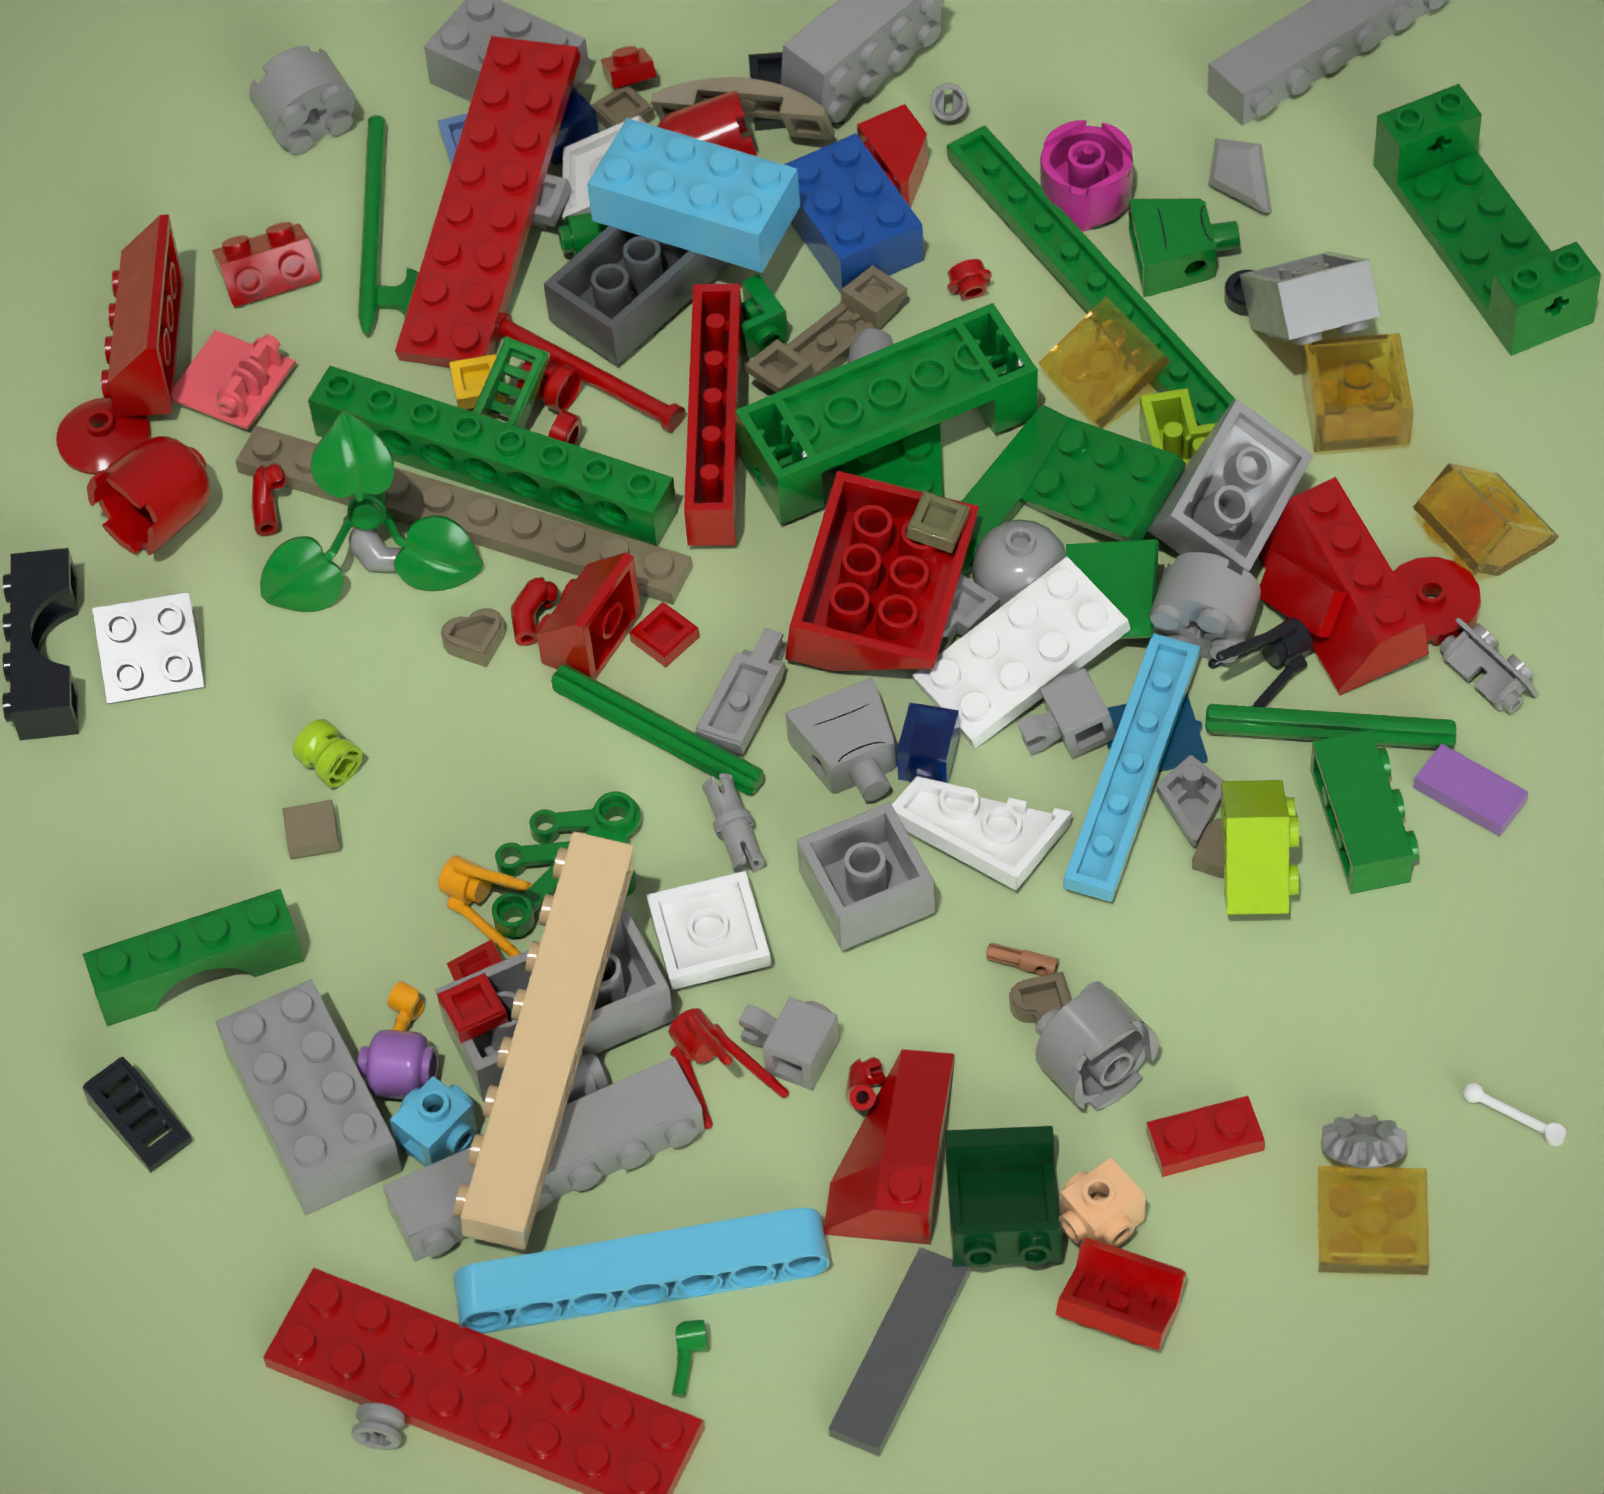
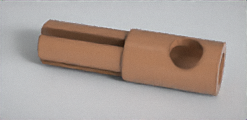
M990 943L986 951L987 960L1017 967L1019 970L1042 976L1057 973L1059 967V958L1025 949L1019 950Z

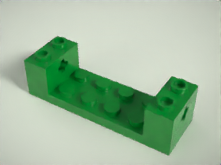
M1456 84L1377 115L1373 166L1510 356H1513L1594 323L1601 273L1577 241L1554 251L1549 249L1478 153L1482 114L1460 84Z
M991 303L736 409L739 457L782 525L824 507L822 472L976 407H978L995 434L1028 421L1037 411L1038 369L994 303Z

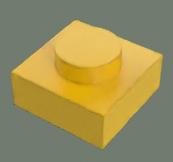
M496 354L449 362L457 406L459 408L471 409L475 407L495 362ZM498 394L496 401L504 403V395Z

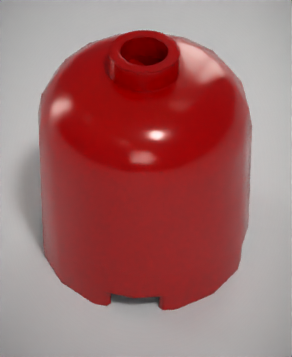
M737 90L674 111L666 115L658 124L659 128L757 156L751 136L741 137V134L748 132Z
M157 436L140 443L93 476L87 485L88 501L92 507L99 503L103 513L108 518L102 526L120 546L132 554H137L144 549L147 550L148 555H152L203 511L210 498L211 485L206 471V462L195 448L188 447L171 437Z

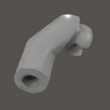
M357 527L352 529L348 539L349 547L365 569L369 571L396 572L394 560L402 548H387L378 536L376 528L373 530H362Z

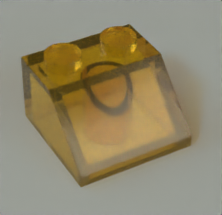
M1448 463L1413 506L1414 510L1425 520L1423 528L1427 533L1440 542H1446L1455 552L1453 555L1454 561L1461 568L1469 570L1472 575L1483 573L1499 576L1552 545L1559 537L1498 473Z

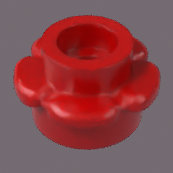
M980 259L962 261L948 271L950 280L947 286L948 291L955 295H960L963 300L977 298L987 291L986 286L990 283L992 273L990 270L985 269L983 261Z

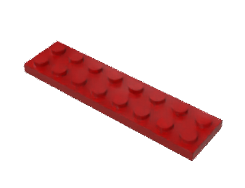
M491 36L395 349V353L400 361L450 367L449 362L493 354L499 335V320L508 305L581 58L577 46Z
M314 1267L263 1356L267 1368L360 1405L379 1403L392 1406L405 1415V1423L583 1494H673L705 1430L703 1419L465 1326L460 1327V1324Z

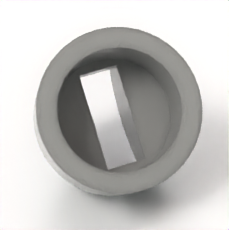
M944 83L936 87L932 92L930 104L936 116L950 121L959 118L965 112L967 97L963 89L958 85ZM944 90H952L951 102L953 112H944Z

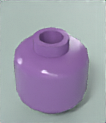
M380 1030L373 1036L369 1047L362 1046L359 1052L358 1070L362 1078H367L370 1092L380 1098L404 1099L413 1089L421 1088L432 1076L435 1078L437 1076L436 1047L429 1046L427 1038L419 1032Z

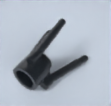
M1295 617L1285 620L1263 634L1219 651L1216 654L1217 660L1210 659L1208 666L1213 669L1225 664L1219 661L1238 656L1239 659L1261 649L1265 659L1271 665H1284L1286 668L1252 705L1253 707H1265L1294 674L1307 667L1304 655L1312 651L1313 640L1307 627Z

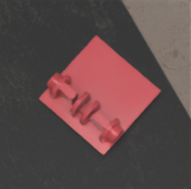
M215 330L174 386L173 402L248 430L296 362L293 359L280 355L278 349L280 342L270 334L264 335L263 338H257L251 344Z

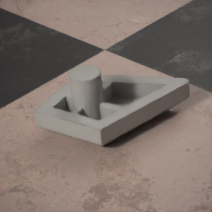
M1215 138L1208 184L1263 213H1271L1272 208L1262 144Z
M1189 755L1156 785V792L1190 844L1196 847L1201 840L1205 828L1211 822L1221 803V781L1225 780L1194 756Z

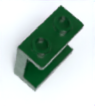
M1053 1126L945 1130V1164L953 1267L971 1266L984 1268L991 1265L1004 1264L1036 1266L1044 1263L1061 1262L1062 1225L1059 1222L1054 1171Z

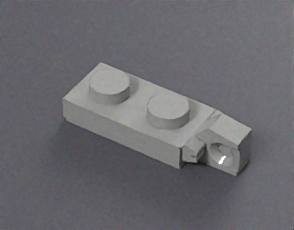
M765 628L753 652L746 649L742 653L736 652L696 727V734L730 752L743 755L783 679V673L786 668L785 662L781 661L786 647L783 646V633Z

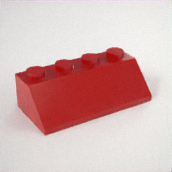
M169 214L159 215L121 251L119 270L112 271V290L116 303H109L108 307L109 326L113 334L112 336L105 337V357L107 364H109V370H102L101 388L103 397L111 398L115 417L172 414L184 279Z
M1337 478L1329 479L1291 497L1260 551L1258 558L1266 570L1272 551L1286 552L1347 592L1330 638L1317 637L1309 631L1313 640L1312 650L1338 695H1343L1428 655L1429 650L1424 621Z

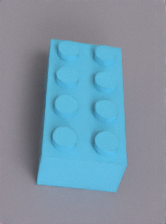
M626 118L587 183L592 221L763 273L800 207L797 168Z

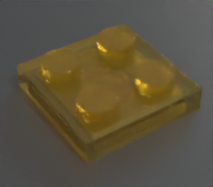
M1107 296L1038 362L1100 428H1103L1170 363L1168 358Z
M1318 1166V1272L1428 1275L1427 1168L1379 1167L1362 1169L1349 1166Z

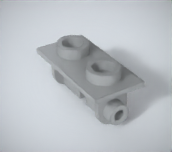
M1459 617L1455 620L1463 632L1457 638L1454 635H1450L1441 643L1439 648L1444 653L1443 660L1447 664H1450L1468 682L1483 669L1486 674L1474 686L1499 711L1506 709L1509 713L1515 712L1523 703V698L1520 695L1525 690L1535 699L1539 696L1529 681L1534 676V673L1518 657L1512 654L1506 660L1495 650L1499 642L1479 623L1470 628Z

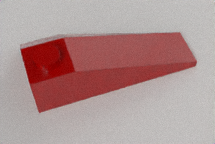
M901 1050L876 1096L874 1105L869 1109L830 1182L823 1229L824 1235L931 1244L954 1065L953 1053Z

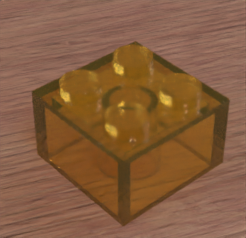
M1400 333L1321 339L1303 345L1301 378L1314 452L1410 444L1413 403Z

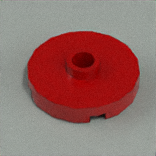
M1423 557L1401 564L1393 571L1425 623L1427 642L1433 641V645H1441L1450 635H1454L1457 638L1463 632L1455 621L1458 617L1470 628L1475 626L1481 607L1479 584L1469 570L1452 560L1440 557ZM1426 596H1436V597H1435V598H1428V597H1426Z

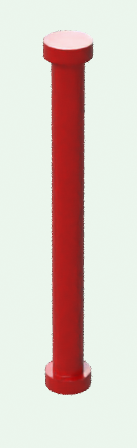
M504 312L501 315L498 324V341L502 338L505 339L507 336L549 352L557 365L568 364L580 370L583 381L661 422V427L670 433H673L683 422L685 417L684 407L676 403L668 405L517 325L512 322V316Z

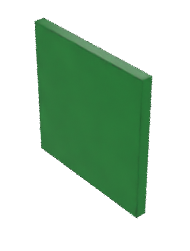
M1157 539L1066 544V557L1128 619L1131 630L1119 639L1153 637L1154 624L1150 620L1149 613L1156 596L1159 541Z

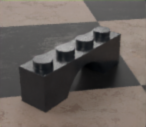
M69 548L11 554V574L3 575L4 596L6 602L10 603V613L3 614L4 636L6 642H10V652L3 653L2 657L4 677L6 682H10V692L3 693L2 696L6 722H14L20 741L79 734V694L70 666L53 662L40 654L43 642L49 633L62 622L78 615V576Z

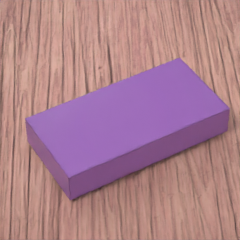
M1442 743L1414 777L1413 788L1498 836H1501L1525 805L1528 798V791Z

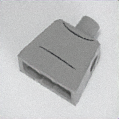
M872 677L785 712L787 736L791 747L830 792L840 793L857 786L864 800L873 801L881 798L889 791L890 783L885 774L891 772L896 767L895 742Z

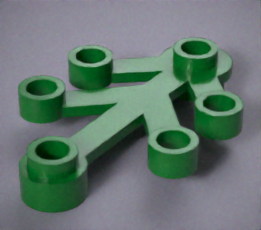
M613 791L602 795L592 809L556 813L552 810L543 809L535 812L529 820L532 838L540 844L521 846L511 842L501 845L495 853L497 869L499 873L517 877L525 872L527 866L553 865L523 894L508 892L495 900L492 906V916L496 930L506 937L520 938L526 935L533 927L535 921L534 913L542 906L545 895H553L557 888L559 879L553 878L555 859L559 848L568 849L570 841L553 843L560 837L561 832L587 830L584 834L628 844L627 838L637 831L641 823L640 808L635 800L623 792ZM615 816L623 817V819L618 821H609V819ZM544 823L553 825L548 830L537 829L538 826ZM511 856L519 858L517 862L512 864L503 862ZM634 870L626 897L632 894L636 888ZM512 917L522 918L517 922H507Z

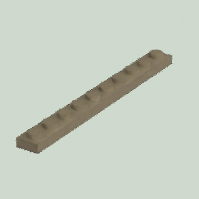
M255 427L236 459L238 473L253 477V473L261 465L268 467L273 463H277L282 466L287 480L285 487L348 506V497L337 498L324 492L314 481L311 473V459L317 446L316 443L263 427ZM394 467L392 483L386 490V511L392 513L396 521L411 525L423 517L432 515L444 516L462 526L475 545L579 576L588 563L628 553L634 556L639 595L674 605L692 570L691 556Z

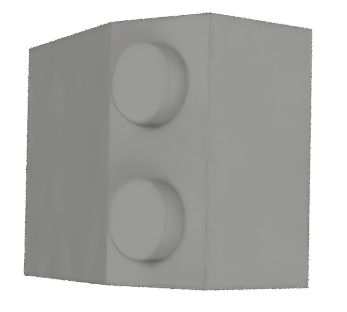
M1236 399L1232 401L1187 463L1147 531L1179 554L1204 552L1219 555L1230 560L1228 568L1241 575L1243 568L1249 572L1314 455Z

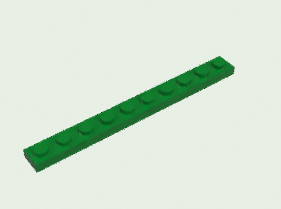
M983 125L947 144L948 159L1159 392L1188 388L1197 426L1217 423L1232 401L1236 399L1069 216L1045 196L1041 186L993 133Z

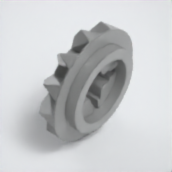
M1356 1113L1353 1118L1338 1117L1335 1118L1333 1123L1323 1126L1321 1149L1330 1158L1349 1167L1362 1169L1379 1168L1398 1161L1405 1155L1407 1151L1406 1131L1397 1127L1396 1122L1392 1120L1381 1121L1378 1120L1376 1115L1361 1117Z

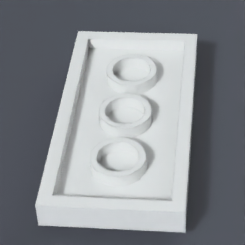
M1065 557L937 656L934 668L920 669L912 676L921 691L973 748L977 749L1042 698L1040 688L1049 685L1060 675L1072 674L1078 671L1131 630L1128 619L1068 557Z

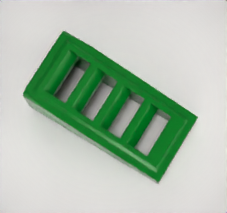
M506 336L472 412L490 417L493 412L509 418L508 424L525 428L550 358L549 352ZM511 357L533 364L530 371L528 372L510 365ZM505 375L525 382L522 389L504 383ZM498 394L517 400L514 407L496 401Z

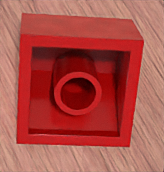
M622 553L588 563L577 579L573 578L566 584L560 603L552 614H546L541 619L536 630V640L538 641L542 664L556 670L561 665L566 664L595 680L642 614L634 556Z

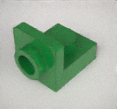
M759 274L742 281L744 297L742 314L745 322L741 324L743 352L748 359L758 355L777 339L782 343L789 341L786 310Z

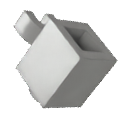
M1085 667L1072 674L1060 675L1049 685L1040 688L1047 712L1040 715H1032L1017 722L1023 735V742L1031 756L1045 750L1054 741L1061 738L1069 755L1074 759L1114 740L1116 735L1110 713Z
M789 997L778 1019L750 1004H747L739 1019V1025L745 1027L741 1034V1040L755 1046H763L765 1069L770 1074L808 1090H814L839 1043L837 1014L832 1013L826 1006L818 1002L807 1001L805 1003Z

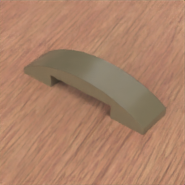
M719 77L694 80L658 91L652 95L651 104L661 121L666 115L674 111L737 90L745 117L783 120L790 137L833 140L835 135L825 108L816 101L789 87L759 79Z
M872 265L841 289L840 304L787 345L778 339L745 364V371L777 393L840 367L848 360L850 344L858 333L869 328L881 329L907 296V288Z

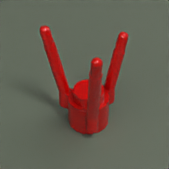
M692 1008L681 1013L673 1020L668 1033L676 1046L670 1051V1055L677 1060L701 1104L705 1129H710L713 1122L690 1062L692 1060H695L697 1063H705L716 1056L724 1065L728 1066L732 1063V1058L728 1054L730 1053L780 1097L786 1098L789 1095L786 1087L731 1040L719 1024H713L703 1010Z

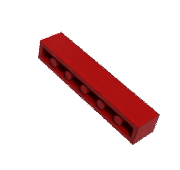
M693 284L684 496L687 546L736 545L739 451L735 410L740 408L741 324L743 323L740 284Z

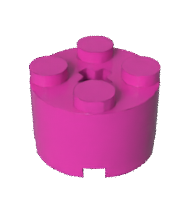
M1075 120L1065 123L1050 132L1044 141V148L1040 156V186L1045 196L1054 205L1061 208L1082 232L1117 218L1129 208L1133 185L1132 145L1121 130L1102 122V127L1087 126V120Z

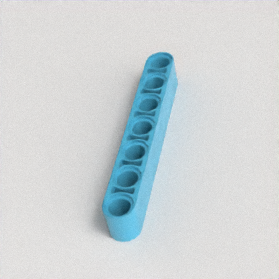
M803 1207L473 1263L458 1269L454 1274L453 1280L460 1327L465 1326L480 1333H491L809 1278L824 1272L829 1267L830 1262L821 1215L813 1208Z

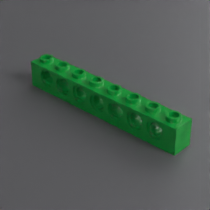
M329 366L308 399L317 436L323 437L332 427L338 415L343 410H346L368 424L379 435L388 447L395 462L601 530L659 546L677 514L674 480L671 476L346 370Z

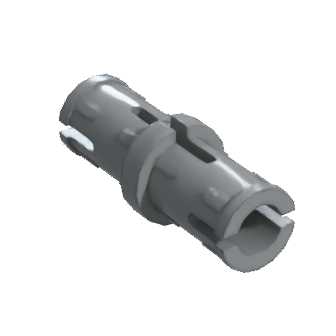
M727 773L719 774L722 786H720L721 792L715 777L712 776L703 783L702 789L707 796L716 819L713 823L716 836L724 840L735 873L746 871L748 875L745 863H747L745 856H747L751 870L754 873L764 866L765 859L751 830L754 825L749 810L743 809L732 775Z

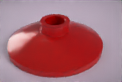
M97 398L80 404L64 417L57 430L56 444L61 458L68 466L81 473L96 475L140 443L150 439L151 429L146 415L115 417L111 398Z

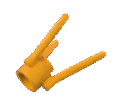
M454 855L444 865L438 881L439 890L450 896L447 908L462 914L510 957L520 954L521 952L475 912L469 904L484 901L490 892L492 883L523 893L532 884L510 875L485 869L483 866L459 855Z

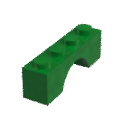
M281 888L83 953L95 995L107 1027L156 1011L160 1000L170 988L194 974L218 968H233L243 970L253 977H258L304 961L295 927Z

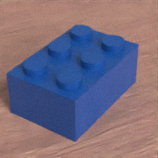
M856 133L783 164L798 170L800 207L791 224L840 294L842 288L872 265L890 276L924 261L923 227L921 221Z

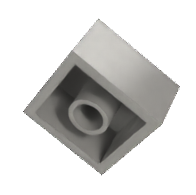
M891 802L796 839L799 872L841 951L935 913L934 880Z

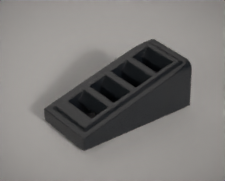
M125 1057L118 1058L83 1085V1091L89 1106L150 1173L193 1142L188 1132ZM138 1098L140 1100L123 1114L119 1115L117 1113L134 1099ZM151 1113L154 1115L153 1118L134 1132L131 1130L133 1126ZM164 1127L169 1131L148 1148L144 1146L143 1143Z

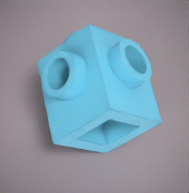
M432 1076L421 1088H415L409 1092L402 1101L400 1109L390 1118L396 1145L424 1167L467 1149L473 1142L475 1133L478 1131L472 1099L460 1087L456 1085L447 1087Z

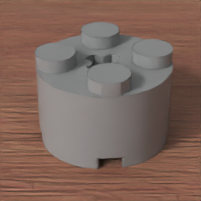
M299 46L282 52L263 67L266 75L259 84L254 79L250 86L249 97L252 104L276 141L281 146L288 148L293 155L305 153L312 147L315 140L328 134L333 136L344 134L353 124L351 113L355 105L354 93L327 52L319 48V52H312L308 46Z
M1188 552L1178 555L1174 564L1170 565L1168 563L1149 613L1150 620L1154 624V633L1199 645V657L1217 660L1216 654L1219 651L1247 639L1261 597L1260 586L1255 577L1244 568L1241 575L1229 569L1230 560L1219 555L1204 552ZM1238 656L1219 662L1233 663L1238 659Z
M1099 981L1087 985L1079 996L1067 1003L1062 1009L1048 1011L1042 1016L1036 1026V1032L1040 1035L1036 1047V1061L1038 1065L1083 1109H1085V1104L1089 1103L1095 1109L1105 1108L1127 1095L1143 1078L1137 1070L1145 1058L1151 1064L1153 1063L1159 1046L1157 1034L1113 990L1106 988Z

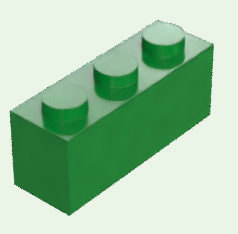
M1372 730L1312 741L1310 771L1350 894L1411 882L1413 861L1419 860V847L1415 833L1412 830L1406 831L1402 821L1405 818L1402 794L1399 789H1391L1388 777H1391V765L1386 749L1384 747H1377Z

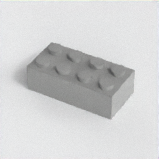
M837 0L783 45L781 85L808 96L825 108L831 124L833 122H840L854 104L863 97L867 98L874 94L885 78L893 72L901 71L916 52L922 47L927 48L937 40L942 29L940 21L944 0Z
M627 908L621 912L582 1049V1055L591 1052L597 1054L674 1020L670 988ZM529 950L436 989V994H439L485 972L507 1012L509 1022L464 1043H460L439 1005L443 1023L483 1102H485L489 1086H499L503 1069L497 1067L499 1050L505 1036L513 1038L517 1021L511 1019L512 1007L517 990L519 988L527 990L531 973L525 972Z
M312 979L215 1021L225 1053L305 1216L402 1172L395 1141Z

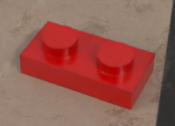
M1249 1096L1146 1123V1133L1162 1177L1264 1151L1265 1139Z

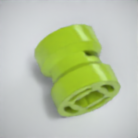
M318 719L307 725L297 736L292 750L293 756L307 768L314 767L316 776L330 788L343 785L351 779L358 770L363 758L362 750L351 740L341 739L339 730L326 719Z

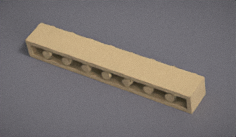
M573 831L568 849L560 847L553 868V878L559 879L555 895H545L540 911L539 925L545 926L541 943L532 941L526 959L525 972L531 973L527 990L520 988L517 990L512 1007L511 1019L517 1021L513 1038L506 1036L503 1038L499 1050L497 1067L502 1068L503 1073L499 1086L490 1085L486 1094L483 1116L489 1117L485 1134H476L470 1149L468 1165L475 1167L470 1185L461 1183L455 1201L454 1215L460 1216L463 1236L521 1250L526 1249L634 870V845Z

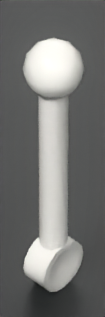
M1468 1083L1464 1087L1463 1096L1466 1101L1470 1103L1481 1102L1544 1134V1140L1551 1146H1559L1564 1142L1566 1129L1560 1123L1554 1122L1547 1125L1486 1094L1478 1083Z

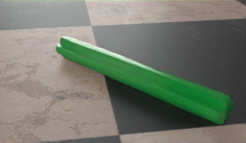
M565 664L561 665L553 674L551 682L555 692L719 780V774L727 773L732 775L735 788L747 795H753L762 785L764 780L762 768L579 670Z
M1224 704L1208 705L1205 720L1206 731L1211 734L1316 741L1372 730L1377 745L1437 749L1441 743L1451 749L1454 748L1457 730L1455 721L1448 719Z

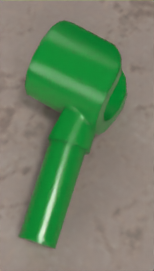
M704 1320L683 1321L676 1327L678 1362L672 1395L675 1397L683 1398L686 1395L691 1367V1352L708 1351Z

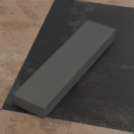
M919 1247L829 1426L830 1437L880 1457L970 1275L969 1266L953 1267L952 1259Z

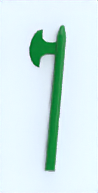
M379 115L369 117L367 128L358 319L364 335L371 333L377 317V308L399 310L405 319L419 274L416 270L407 268L406 279L400 285L378 286L386 120Z

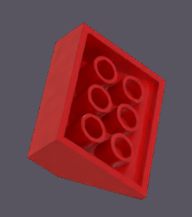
M837 471L789 626L785 659L830 671L934 668L979 506L949 499L970 507L967 521L951 554L906 538L907 527L923 492Z

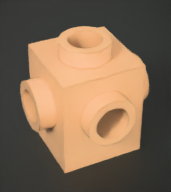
M1111 1157L1089 1173L1082 1171L1074 1175L1065 1184L1060 1192L1059 1222H1061L1065 1234L1076 1244L1082 1242L1084 1238H1091L1117 1247L1132 1235L1137 1225L1145 1221L1146 1195Z

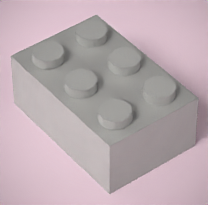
M465 0L424 46L430 84L470 102L491 36L577 46L581 58L568 101L590 77L586 38L501 0Z
M1328 251L1240 274L1251 329L1267 333L1268 338L1280 337L1282 342L1293 340L1294 345H1303L1321 340L1322 331L1339 329V333L1358 331L1368 327V319L1381 316L1369 259Z

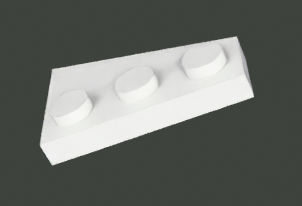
M919 776L915 777L892 804L907 832L1014 890L1020 887L1071 825L1072 818L1071 811L1054 808L1053 813L1030 809L1027 808V801L1010 797L1007 803L979 797L975 789Z

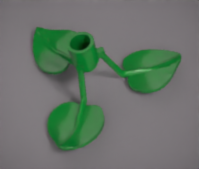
M343 410L332 427L318 442L312 454L311 473L316 484L327 494L337 498L348 497L347 516L343 518V524L330 549L325 553L320 544L309 536L294 537L280 544L272 552L263 568L260 579V593L262 599L268 604L293 611L316 612L329 607L340 596L343 587L342 570L330 560L338 554L353 526L362 530H373L381 524H385L394 542L403 547L394 560L396 573L407 584L420 590L443 591L458 587L471 580L482 570L483 560L478 555L470 536L457 522L444 516L432 515L416 520L408 529L407 539L400 534L394 522V515L386 511V490L390 487L394 477L392 455L383 440L368 424L354 414Z

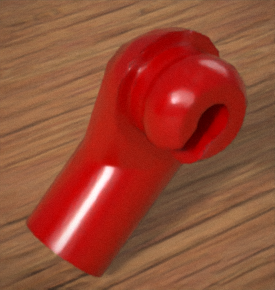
M273 463L268 467L261 465L253 473L251 508L254 528L260 536H272L279 530L274 490L284 488L287 480L282 466L277 463Z
M543 577L528 580L511 605L510 611L514 638L518 645L530 646L537 642L535 614L540 605L549 608L553 606V602L557 601L558 588L556 584L551 581H545Z
M871 1057L863 1062L859 1058L849 1067L845 1094L846 1100L849 1105L860 1111L870 1109L875 1103L876 1096L871 1086L882 1085L886 1079L885 1073H883L881 1068L882 1064L876 1057Z

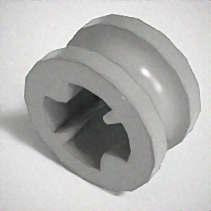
M365 1403L359 1405L356 1411V1418L360 1423L353 1426L352 1438L356 1442L373 1449L390 1450L397 1448L401 1441V1435L397 1430L402 1429L404 1426L405 1415L400 1410L385 1404Z

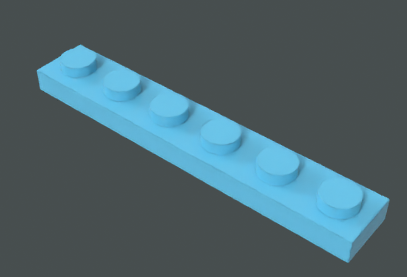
M1155 633L1150 638L1063 881L1064 889L1109 902L1113 901L1200 654L1199 645Z

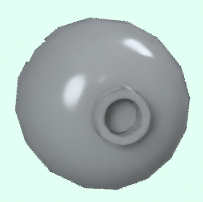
M1018 519L1004 522L990 530L978 544L972 567V581L1000 598V607H1002L1066 557L1064 545L1049 528L1035 521Z

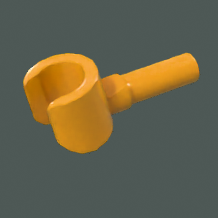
M402 981L393 987L387 1002L389 1008L399 1013L395 1019L393 1030L406 1031L411 1020L419 1018L425 1008L424 1001L418 990Z

